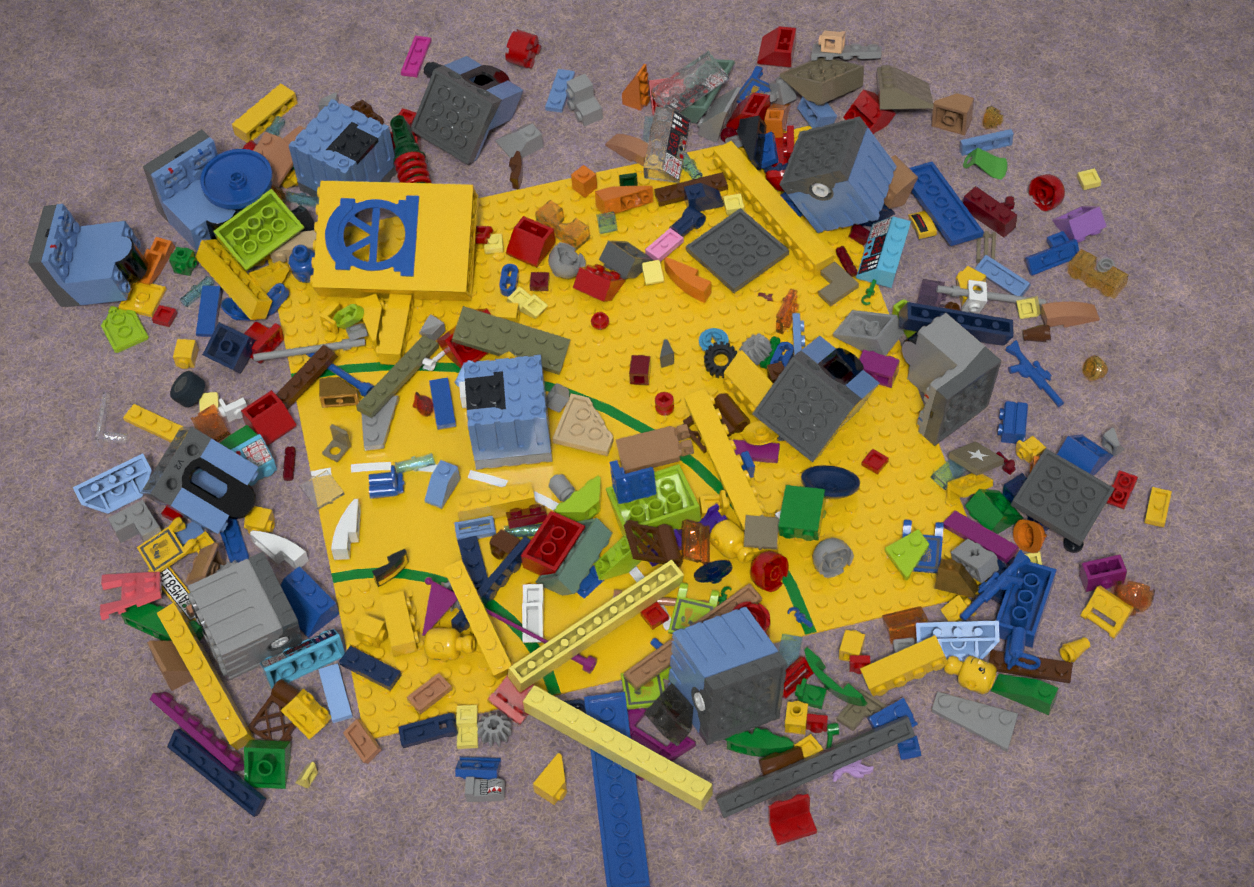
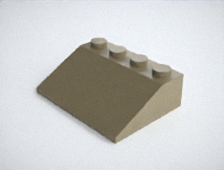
M818 57L817 60L808 61L780 73V77L806 100L815 102L816 105H824L825 102L835 100L839 96H844L846 93L856 91L857 88L862 87L864 66L837 59L825 60L824 57Z
M890 65L877 67V94L880 109H926L934 107L929 83Z

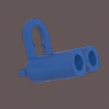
M391 465V472L369 474L370 499L392 497L403 493V485H405L403 475L396 472L394 465Z
M1014 627L1012 634L1007 636L1004 661L1009 670L1015 665L1035 670L1041 664L1038 657L1024 653L1027 631L1023 627ZM1019 658L1033 660L1036 664L1029 665L1025 662H1020Z

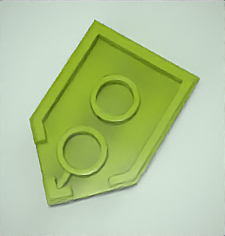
M114 306L110 307L109 314L101 324V327L115 353L148 340L149 337L135 311L121 310Z

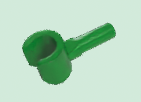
M831 723L827 726L826 749L832 747L833 736L839 735L838 723Z

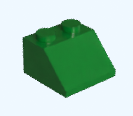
M979 489L965 505L970 511L969 514L972 518L978 520L982 526L996 534L1001 533L1024 518L998 490Z
M249 740L244 747V781L253 788L286 789L291 760L290 741Z

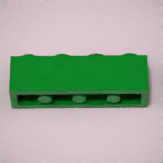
M151 602L137 607L135 604L127 607L126 612L121 614L126 625L159 640L172 641L157 615V612L164 609L163 606L159 605L157 607L151 604ZM189 621L200 641L204 636L200 625L196 621Z

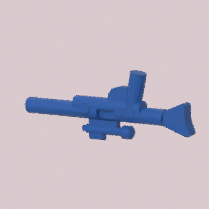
M1017 340L1007 346L1005 351L1020 361L1018 365L1008 367L1009 373L1018 372L1024 378L1030 377L1040 390L1043 389L1058 407L1064 404L1063 400L1046 382V379L1051 381L1052 376L1048 370L1045 371L1037 360L1032 365L1021 352Z
M1019 550L1013 563L1003 573L994 572L986 583L983 582L978 587L980 595L959 615L960 618L966 621L1000 589L1006 590L1012 584L1021 586L1023 579L1012 574L1019 567L1029 563V557L1022 550Z

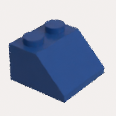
M1083 434L1068 436L1057 453L1060 457L1093 476L1113 457L1111 453Z

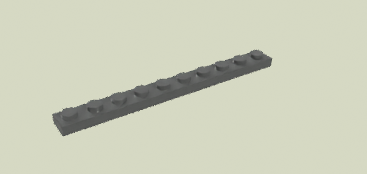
M905 715L716 796L715 799L723 818L914 737L915 734L909 717Z

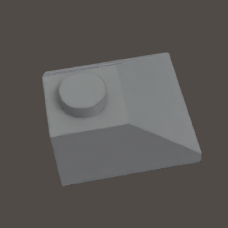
M533 123L525 124L495 140L509 158L514 157L516 151H520L522 159L543 148L542 134Z

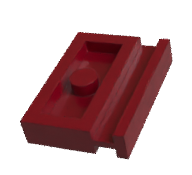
M534 504L526 509L514 508L510 512H506L509 529L542 523L547 517L545 506Z

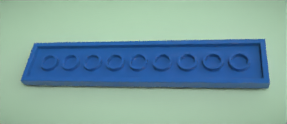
M625 692L584 697L587 715L631 739ZM590 749L607 887H650L636 774Z

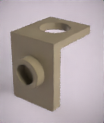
M332 424L330 430L333 440L322 454L338 462L351 445L347 431ZM333 447L341 449L337 455H332L330 450Z

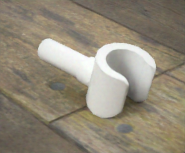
M441 351L432 359L424 358L422 362L425 364L423 369L433 371L436 362L445 355V352Z

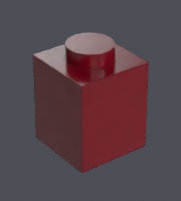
M632 355L629 371L630 384L649 385L651 357Z

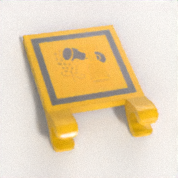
M180 517L174 519L170 526L137 547L151 572H162L187 554L199 550L200 547L194 539L188 540L182 546L175 535V532L186 528V524Z

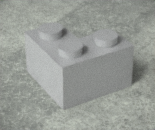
M586 74L566 81L567 106L570 111L573 110L575 112L576 120L582 122L585 127L603 119L602 107L594 97L593 84Z
M143 500L108 518L120 543L139 534L144 543L161 532L159 525Z

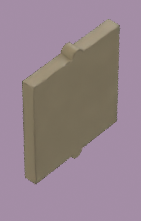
M746 515L744 547L758 548L759 550H762V548L777 550L778 518L764 517V515Z

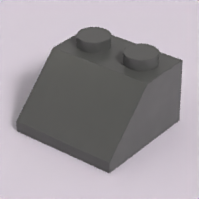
M608 240L599 258L606 268L615 270L621 274L620 277L623 279L636 278L642 272V263L653 261L651 257L627 241Z

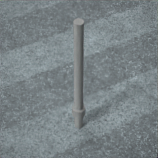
M937 285L936 287L937 293L950 294L952 297H968V289L960 288V286L952 285L948 287ZM973 290L977 294L982 293V291ZM987 292V299L1017 303V300L1029 298ZM1038 298L1040 306L1046 304L1045 299Z
M342 339L341 342L324 345L330 350H351L352 347L365 346V339H355L352 341L350 339ZM323 344L253 354L254 361L316 353Z

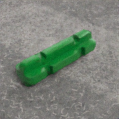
M771 337L772 351L769 353V357L760 362L761 368L767 369V365L770 364L777 346L781 343L779 337Z

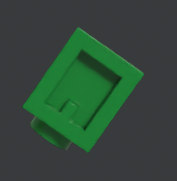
M803 678L801 685L797 684L795 696L798 697V701L807 703L809 707L822 709L827 689L807 684V679Z

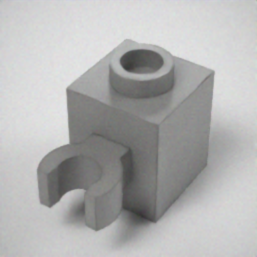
M780 76L775 78V81L769 83L770 91L764 93L770 95V102L781 105L797 99L795 89Z

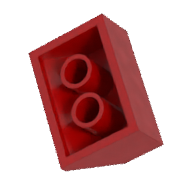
M487 308L477 310L491 315ZM456 326L436 340L445 352V355L459 368H462L463 363H466L468 360L476 363V361L488 354L487 352L452 342Z
M550 511L521 555L523 568L540 576L556 573L584 531L585 525Z

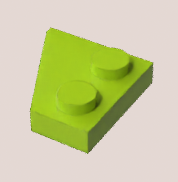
M918 529L887 546L885 553L903 578L908 580L914 568L919 564L921 557L929 549V543Z

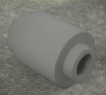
M563 474L554 475L550 479L548 486L560 501L565 502L575 492V488Z

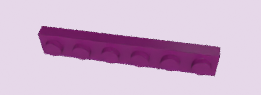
M170 693L152 694L149 700L231 771L244 770L242 756L232 751L225 741L218 739L214 735L213 730L203 726L199 718L188 713L185 706L173 700L174 697Z

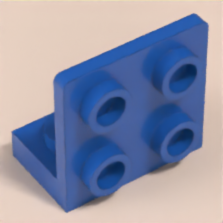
M617 460L609 462L612 486L618 504L656 495L653 467L625 474L624 468L619 467Z

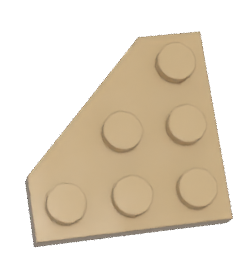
M571 394L553 436V443L608 456L614 441L613 435L606 428L603 419L598 411L596 412L588 397Z

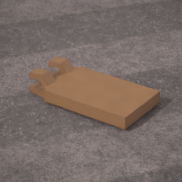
M687 424L679 425L676 428L669 426L616 439L621 465L624 468L625 474L649 467L654 468L680 461L679 456L693 454L694 450L691 440L681 441L680 444L678 442L690 438Z

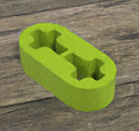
M350 304L334 315L333 320L336 321L337 327L346 329L363 318L364 309L359 305Z

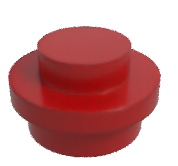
M603 312L595 313L591 318L592 327L598 330L605 329L609 325V317Z

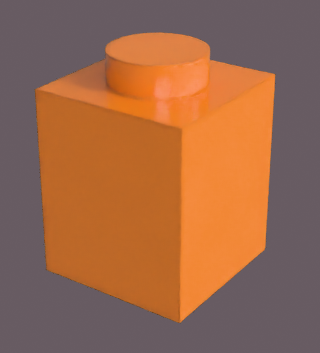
M585 165L571 174L572 189L584 198L597 189L596 173Z

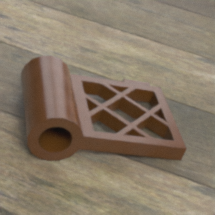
M721 393L715 397L716 404L713 406L715 409H719L722 419L720 421L722 424H726L729 431L727 436L729 437L735 432H742L750 424L749 418L727 393ZM690 415L683 420L684 424L682 425L687 424L690 438L704 454L707 450L701 443L698 431H691L689 429L694 424Z
M628 520L623 525L633 559L663 565L672 560L677 567L683 564L672 526L662 524L658 527L638 524V521ZM632 530H634L640 537L638 538L636 535H634ZM646 533H652L654 541ZM641 539H644L650 547L648 548ZM637 546H638L645 554L639 553V552H638V549H637ZM652 548L658 553V556L651 551Z
M283 679L278 680L272 688L270 697L249 724V730L267 741H275L272 739L271 732L282 730L283 736L279 741H291L292 736L290 735L296 729V726L293 723H284L283 716L285 715L281 710L301 690ZM272 703L278 705L279 712L269 715L268 709ZM280 717L281 726L271 728L269 719ZM266 720L267 729L258 731L254 728L259 722Z

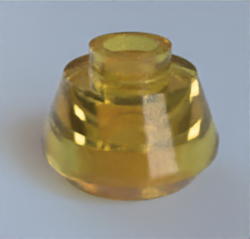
M992 105L987 107L983 127L985 129L997 128L998 125H1002L1004 115Z
M1092 355L1084 362L1083 374L1089 381L1102 379L1108 372L1106 362L1099 356Z

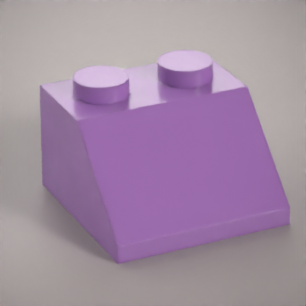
M1081 206L1052 220L1060 231H1064L1069 240L1076 239L1077 242L1084 241L1088 235L1099 234L1101 229L1107 227L1100 206Z

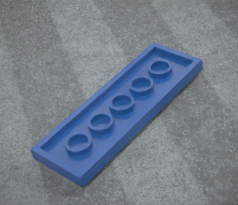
M933 161L909 168L918 176L912 193L950 246L983 237L984 231Z

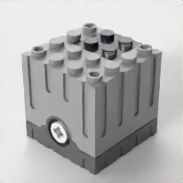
M260 552L188 586L190 593L187 596L190 600L198 625H200L206 641L209 643L211 652L219 664L222 675H227L229 680L260 667V662L266 658L275 656L287 648H292L302 643L298 620L264 552Z

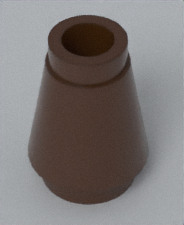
M1042 324L1023 330L1024 341L1046 342V340H1051L1050 325Z

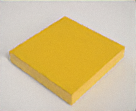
M132 279L127 300L121 301L118 308L126 311L133 310L136 314L153 317L167 290L166 287L156 284L146 285L135 282Z

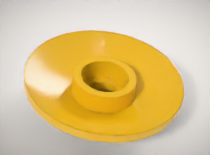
M760 420L750 423L742 432L743 439L752 445H765L779 437L777 433Z

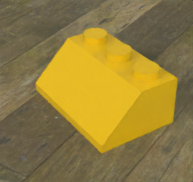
M743 350L737 353L724 371L723 384L728 391L731 390L739 403H743L748 413L753 415L752 413L770 390L773 383Z

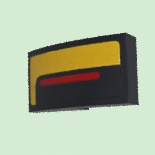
M405 549L387 556L388 564L372 571L378 587L397 576L408 564L409 560Z

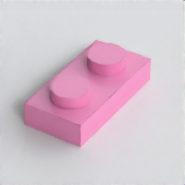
M670 228L645 249V254L653 260H660L661 262L684 242V238Z

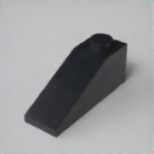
M760 116L740 119L739 127L737 128L738 136L747 155L757 170H761L767 126Z

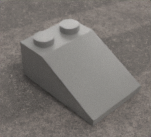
M736 87L717 98L712 106L709 105L705 112V118L701 117L697 125L699 127L698 135L717 143L722 130L726 128V124L733 114L740 87Z
M852 310L835 330L833 336L861 351L864 349L886 356L903 335L904 331L899 329L897 315Z

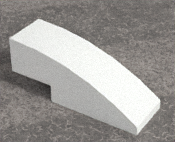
M354 499L347 507L336 527L331 547L334 560L350 559L351 543L359 542L361 508L358 499Z
M253 530L250 532L252 542L278 565L285 560L296 569L309 561L305 550L285 538L266 532Z
M543 584L523 585L522 627L542 638L544 635ZM523 633V643H543Z

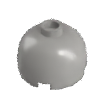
M560 242L557 246L555 245L549 254L548 263L555 276L570 279L577 276L579 268L585 267L586 262L581 253L578 255L574 252L576 248L567 243Z
M828 538L821 541L814 549L812 555L815 568L820 575L822 574L826 578L835 577L843 573V568L846 564L850 566L854 558L850 547L843 540L837 538Z

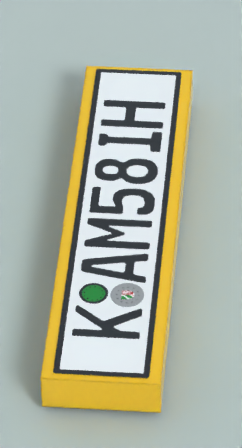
M169 566L160 572L162 591L172 603L174 602L182 609L188 621H196L195 616L190 618L186 613V607L190 605L187 594L190 592Z

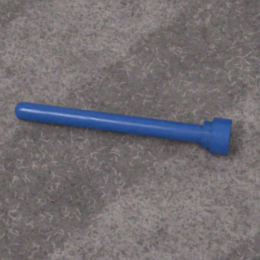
M310 353L306 355L311 358L315 353ZM333 363L327 368L358 388L360 395L363 397L374 387L369 382L362 383Z

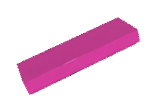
M415 35L401 70L402 76L418 77L432 41L430 37Z

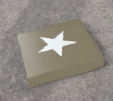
M976 441L949 452L948 457L976 476L999 467L1004 463V458Z

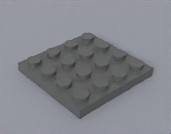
M741 208L686 246V251L733 293L789 255L788 248Z
M1046 448L1015 496L1011 506L1081 546L1115 488Z

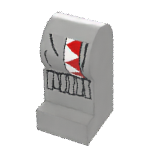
M466 777V801L486 802L504 800L505 781L496 778L487 780Z

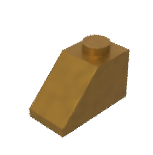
M339 377L319 379V398L322 408L357 405L360 402L357 390Z
M942 559L938 568L934 589L974 598L978 585L963 564L952 559Z

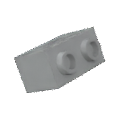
M969 539L951 551L952 559L962 563L971 577L980 583H983L994 572L999 570L998 559L995 553L984 549L979 543H974Z

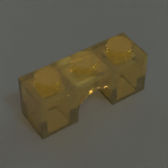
M551 200L535 212L537 222L553 228L555 238L559 239L562 243L576 248L575 251L590 239L589 227L577 218L570 223H562L564 221L563 208Z
M1080 249L1069 262L1068 274L1073 279L1083 281L1088 287L1101 291L1104 296H1110L1115 299L1126 287L1129 274L1114 266L1107 272L1096 271L1097 257Z

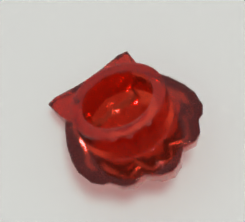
M416 392L412 407L416 408L421 415L425 417L430 416L433 412L432 400Z

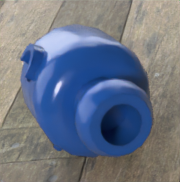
M297 245L293 248L288 264L293 276L298 281L310 283V277L314 272L311 262L312 257H315V252L308 249L305 245Z

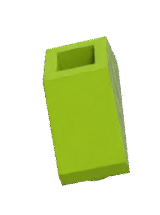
M596 476L594 479L587 481L585 486L579 491L573 492L565 502L559 503L554 512L576 522L593 518L601 509V478Z
M625 535L594 563L598 579L605 580L629 573L641 560L633 559L627 536Z

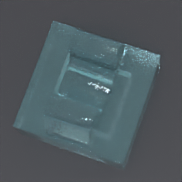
M614 211L596 215L600 234L618 230Z

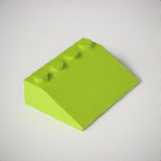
M270 189L257 201L248 205L214 230V234L225 250L248 271L303 230L304 226L277 194Z
M679 464L654 472L656 495L618 504L613 486L606 488L623 536L626 535L623 525L628 520L638 521V524L652 527L667 524L672 526L673 530L701 521L700 506ZM646 533L650 538L653 537L652 533Z

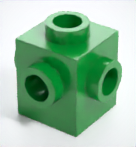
M176 247L174 253L170 255L169 262L174 273L191 276L197 265V258H195L193 250Z

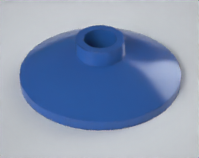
M226 298L221 302L222 310L231 316L232 319L250 320L232 298Z

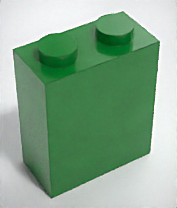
M785 486L778 524L779 536L788 539L802 538L806 541L819 540L826 501L825 489Z

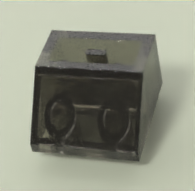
M671 683L644 714L661 734L676 746L692 731L694 706Z

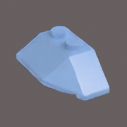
M141 454L73 487L81 505L108 514L143 497L141 491L149 480L152 470L144 454Z
M999 621L916 623L917 643L936 635L946 659L949 656H956L962 662L968 656L983 659L1000 641Z

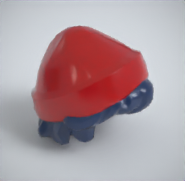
M778 163L776 167L767 166L764 169L766 180L779 192L784 191L780 186V182L783 179L788 163L784 165Z

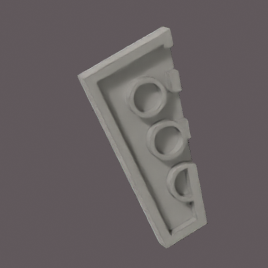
M817 42L813 44L811 60H817V57L833 60L836 56H840L842 59H851L853 56H857L858 59L881 58L882 47H878L877 44L861 46V44L853 43L851 46L845 45L843 52L840 54L821 52V45Z

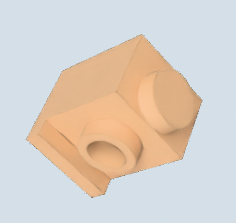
M824 30L823 34L819 36L821 52L841 54L845 48L846 31Z

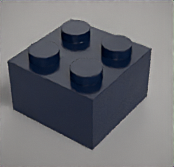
M218 322L202 355L241 374L252 354L251 347L257 340Z

